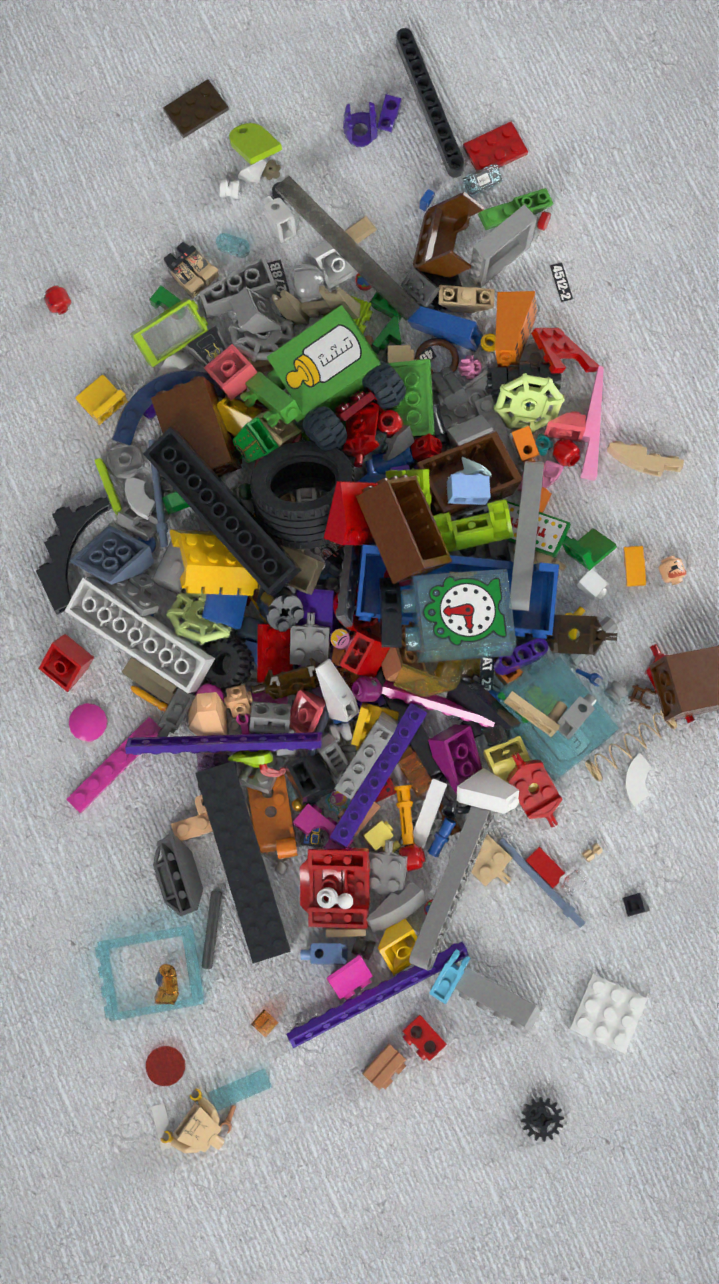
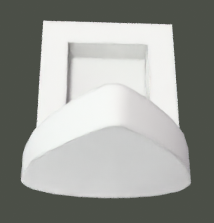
M264 160L252 165L246 162L245 166L240 170L238 178L248 182L259 183L267 163Z

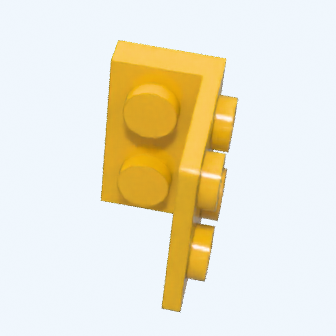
M104 375L97 378L75 397L76 401L99 426L128 402L124 392L121 389L118 391Z
M362 702L351 744L359 746V742L364 741L382 711L397 721L399 712Z

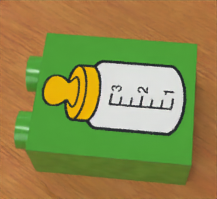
M340 305L267 356L274 368L267 376L282 390L287 389L302 412L295 418L299 422L312 409L324 406L335 412L334 408L342 402L347 403L350 401L349 397L355 392H366L362 385V379L373 368L381 365L379 363L381 361L354 319Z

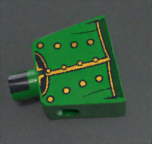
M259 417L245 424L233 439V444L236 446L234 455L238 459L244 458L248 463L269 454L279 447Z

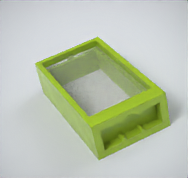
M188 298L181 300L130 333L149 366H156L208 331L206 327L208 323L203 316L200 317L197 310L199 308L194 300L190 301Z

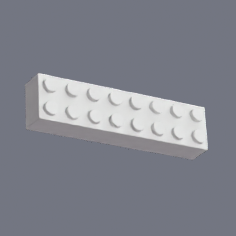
M93 577L82 578L65 609L67 613L187 693L198 690L215 658L182 636L178 637L173 630L152 616L146 615L141 617L117 595Z

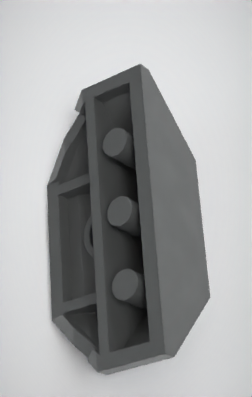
M175 835L157 841L153 867L164 903L176 911L179 916L197 911L203 886L192 851Z

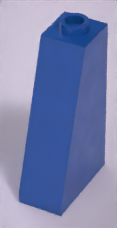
M415 304L408 313L407 320L413 329L477 352L483 335L475 321Z

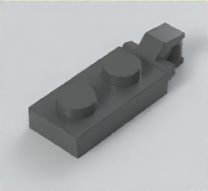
M177 687L159 720L158 726L161 729L157 737H167L170 732L174 734L178 730L196 696Z

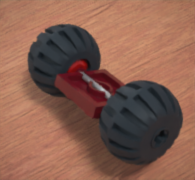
M379 362L381 365L373 368L362 379V385L366 392H355L349 397L350 401L347 403L342 402L334 408L335 412L324 406L309 411L302 422V427L310 441L315 442V445L324 451L334 448L339 450L347 439V431L341 421H346L371 401L382 409L397 406L406 394V387L392 366L386 362Z

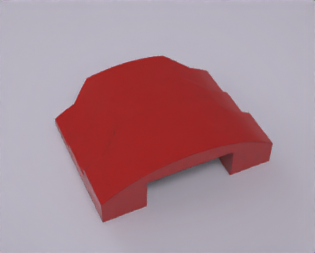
M368 848L308 849V859L300 865V906L308 913V927L368 928L369 925L366 920L370 912V862ZM330 887L337 892L338 896L343 893L350 894L353 897V905L348 909H342L338 904L331 908H323L317 902V894L323 888ZM324 896V900L329 902V898Z

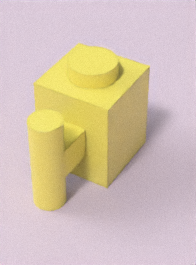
M379 820L365 831L362 837L373 850L376 851L382 847L385 851V840H390L394 835L391 833L393 829L387 821L383 823ZM397 840L393 842L392 852L401 847Z

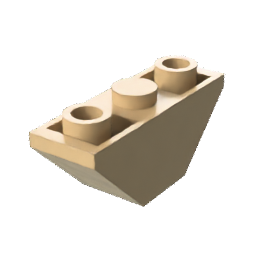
M439 285L438 304L453 312L475 313L494 308V289Z

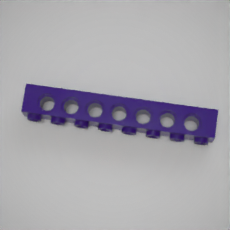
M410 703L394 734L367 774L329 840L344 849L347 848L426 717L427 712Z

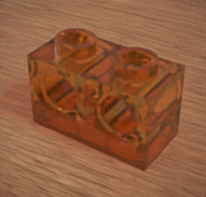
M416 752L399 761L398 766L409 785L412 786L416 797L419 798L426 794L432 779Z

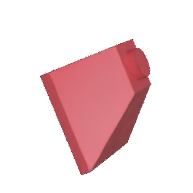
M577 411L565 413L547 423L544 435L549 438L571 439L572 441L581 442L586 428V415H581Z

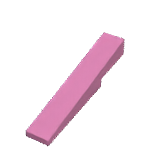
M599 366L596 373L586 417L585 433L581 440L587 442L588 446L580 478L592 481L596 480L598 470L603 366Z

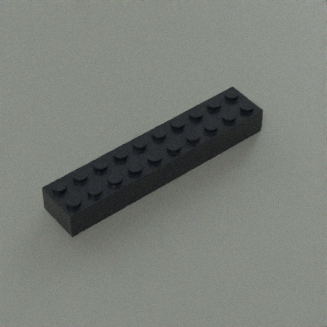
M170 427L143 453L267 594L271 596L276 595L302 571L298 564L177 430Z
M234 762L196 772V778L252 963L291 952Z

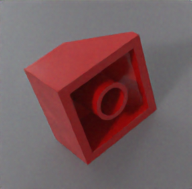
M64 634L52 642L38 669L66 692H69L88 670L94 656L68 635Z

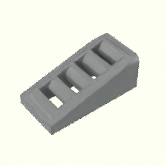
M330 734L323 737L322 747L317 748V751L336 777L347 768L349 761Z

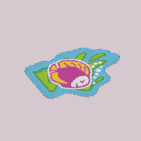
M337 790L325 798L329 810L336 811L337 816L344 807L347 809L351 803L350 798Z

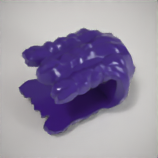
M369 102V113L358 112L351 114L350 104H347L345 107L343 121L345 138L356 147H365L378 137L374 103ZM359 123L365 124L368 131L365 135L359 136L354 133V126Z

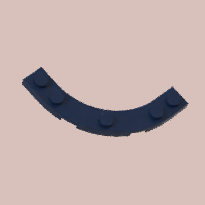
M175 371L158 376L139 388L126 403L119 416L111 440L131 446L142 415L153 404L151 398L160 391L173 389V386L177 384H186L194 377H204L212 383L218 397L225 398V394L209 374L205 372Z

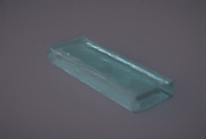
M264 1068L209 1092L216 1111L272 1088V1085Z

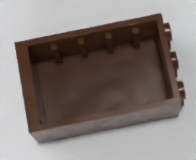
M197 376L186 384H177L173 386V389L160 391L151 398L162 433L166 432L170 427L177 430L219 477L242 468L239 459L234 455L235 446L231 434L227 431L217 408L219 399L212 383L204 377Z
M497 431L416 464L414 470L429 469L430 508L433 516L448 512L452 515L477 505L448 503V477L451 474L464 470L462 457L483 465L491 472V476H489L490 499L488 501L501 500L514 494L523 479Z
M403 475L399 478L398 476L390 479L388 477L377 481V486H368L362 489V494L356 496L393 584L422 577L452 562L416 476L408 477V475Z
M719 646L667 655L649 665L665 721L719 710Z

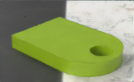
M256 123L241 124L235 127L229 134L232 148L250 165L282 150L281 143L266 129Z

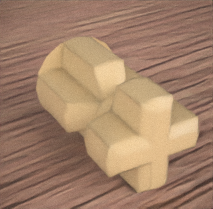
M598 843L592 845V850L587 849L582 853L588 863L595 858V853L598 855L602 853V848Z

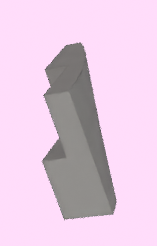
M127 505L118 512L117 524L148 541L157 533V512L152 511L147 520L136 514L130 508V505ZM165 511L164 513L165 523L170 517V514L168 515L167 511Z

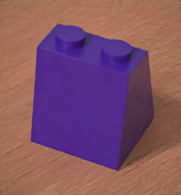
M297 589V597L303 605L304 616L296 625L306 624L307 612H315V624L330 627L331 647V634L341 627V623L337 619L333 608V601L337 593L331 590L314 589L312 595Z

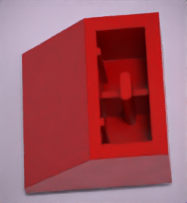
M357 626L339 660V666L357 675L375 677L391 647H381L380 637Z

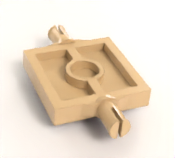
M487 834L471 873L485 887L497 877L507 885L512 879L504 872V869L513 858Z

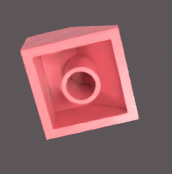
M233 344L204 367V370L231 401L248 388L245 383L257 374L253 365Z

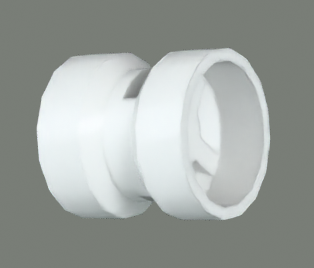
M221 179L220 197L226 198L231 196L234 199H238L240 180H233L231 182L227 179Z
M342 722L341 725H329L331 736L337 743L343 739H352L349 722Z

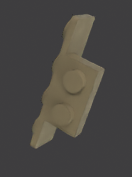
M133 657L130 658L122 670L124 675L167 704H169L177 689L175 684Z

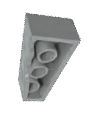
M264 254L259 255L255 261L246 263L237 272L233 271L228 274V277L224 280H219L199 292L207 319L232 311L233 307L230 300L244 287L251 289L264 298L272 297V294L277 295L276 284Z
M468 968L465 969L462 978L455 988L460 992L458 996L467 1001L469 999L476 1001V1006L485 1011L487 1008L492 1010L494 1016L501 1020H504V1018L511 1021L510 1024L519 1030L523 1028L530 1032L541 1012L536 1005Z

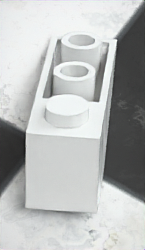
M327 659L315 670L330 719L348 722L359 713L357 702L330 659Z

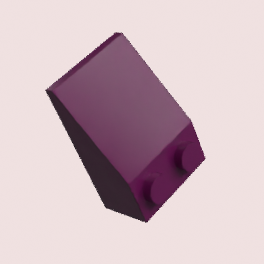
M454 724L428 739L432 756L456 795L457 786L482 769L471 725Z

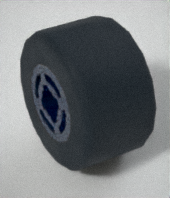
M243 617L241 629L235 630V637L244 643L246 641L258 643V624L267 623L259 619Z

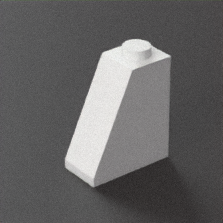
M485 768L457 786V801L459 803L503 814L514 809L519 803V790Z

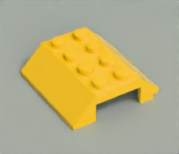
M170 529L172 546L180 547L185 569L180 577L181 587L186 588V593L201 594V587H203V594H219L221 587L222 595H237L239 588V595L253 596L254 590L258 589L257 581L212 531Z

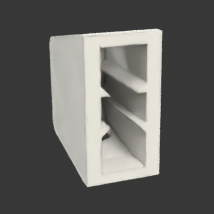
M272 196L266 197L263 200L266 219L280 243L296 236L293 215L282 199H274Z

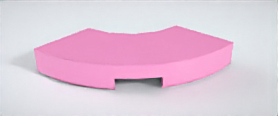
M546 460L543 469L542 487L547 488L552 485L562 473L564 466ZM522 480V482L520 483V485L518 486L517 491H521V492H522V483H523V480Z

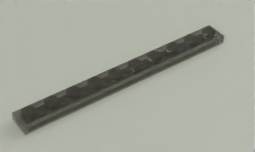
M289 175L275 187V190L406 321L420 309V306Z

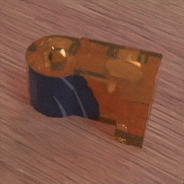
M163 964L160 966L155 977L156 984L159 986L154 997L155 1004L174 1005L179 995L176 970L169 964Z

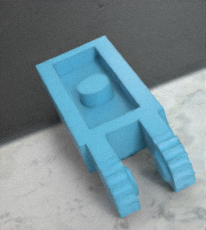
M457 949L445 963L429 992L430 995L444 1004H447L465 972L464 969L471 959L466 956L462 960L460 967L453 964L460 955V951Z

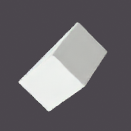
M179 351L165 359L156 377L175 371H188L194 362Z

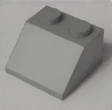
M244 287L230 300L233 307L232 311L239 321L238 325L242 330L256 334L276 330L281 327L270 301L251 289Z
M472 415L465 419L466 422L461 424L456 422L448 426L447 437L453 449L492 433V427L482 415L477 417Z

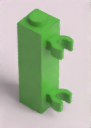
M260 371L245 383L249 392H244L240 398L246 401L244 404L248 408L252 407L256 400L266 406L270 411H267L263 417L268 421L267 424L270 427H274L279 419L289 424L302 413L295 400Z

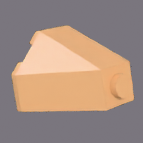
M216 692L197 694L188 710V728L197 736L227 735L226 706Z

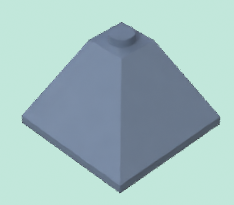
M111 525L105 528L70 559L71 563L110 585L138 576L154 563L150 546Z

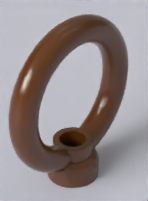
M432 338L424 341L418 347L415 357L430 346L446 348L452 356V362L449 367L453 373L456 371L459 365V354L451 342L441 338Z

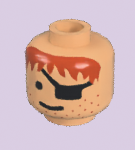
M675 556L661 560L658 569L665 583H672V585L683 582L682 578L686 575V570L682 560L675 558Z

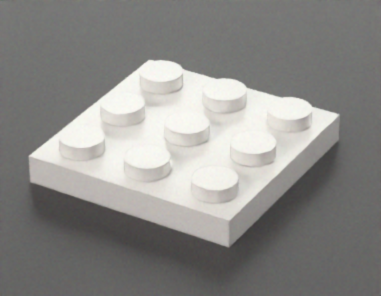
M592 974L569 1029L625 1054L648 998Z

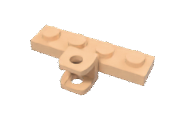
M202 795L195 798L197 816L171 824L174 835L182 842L213 832L206 808L202 805Z

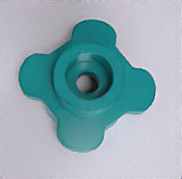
M543 434L537 436L535 443L541 456H545L547 450L553 447V442Z

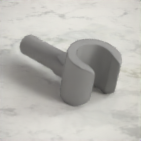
M266 852L264 857L274 865H277L275 872L285 875L287 866Z

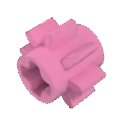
M474 355L461 359L458 365L461 376H466V379H474L482 369L481 362L478 358L474 359Z

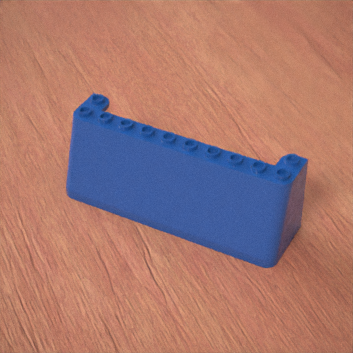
M361 546L355 616H359V620L371 621V618H378V622H380L379 578H383L387 568L377 546ZM450 555L451 563L419 577V582L401 587L402 624L409 625V621L417 622V626L428 627L430 622L424 618L423 608L427 603L433 602L429 597V590L435 585H443L444 579L448 577L450 572L473 573L474 579L483 581L486 584L498 577L500 578L503 599L499 604V609L505 615L506 631H512L513 636L525 637V633H532L533 638L547 639V635H552L559 564H534L529 611L509 609L514 565L512 561ZM434 591V595L439 594L438 591ZM430 610V615L434 614L433 610Z

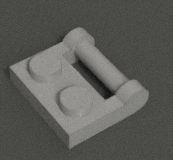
M273 755V761L267 763V767L280 770L285 763L284 758ZM246 764L242 774L238 776L240 784L269 794L277 777H267L258 768L254 778L250 779L249 776L254 767Z

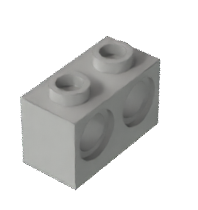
M252 702L249 732L289 733L291 705Z

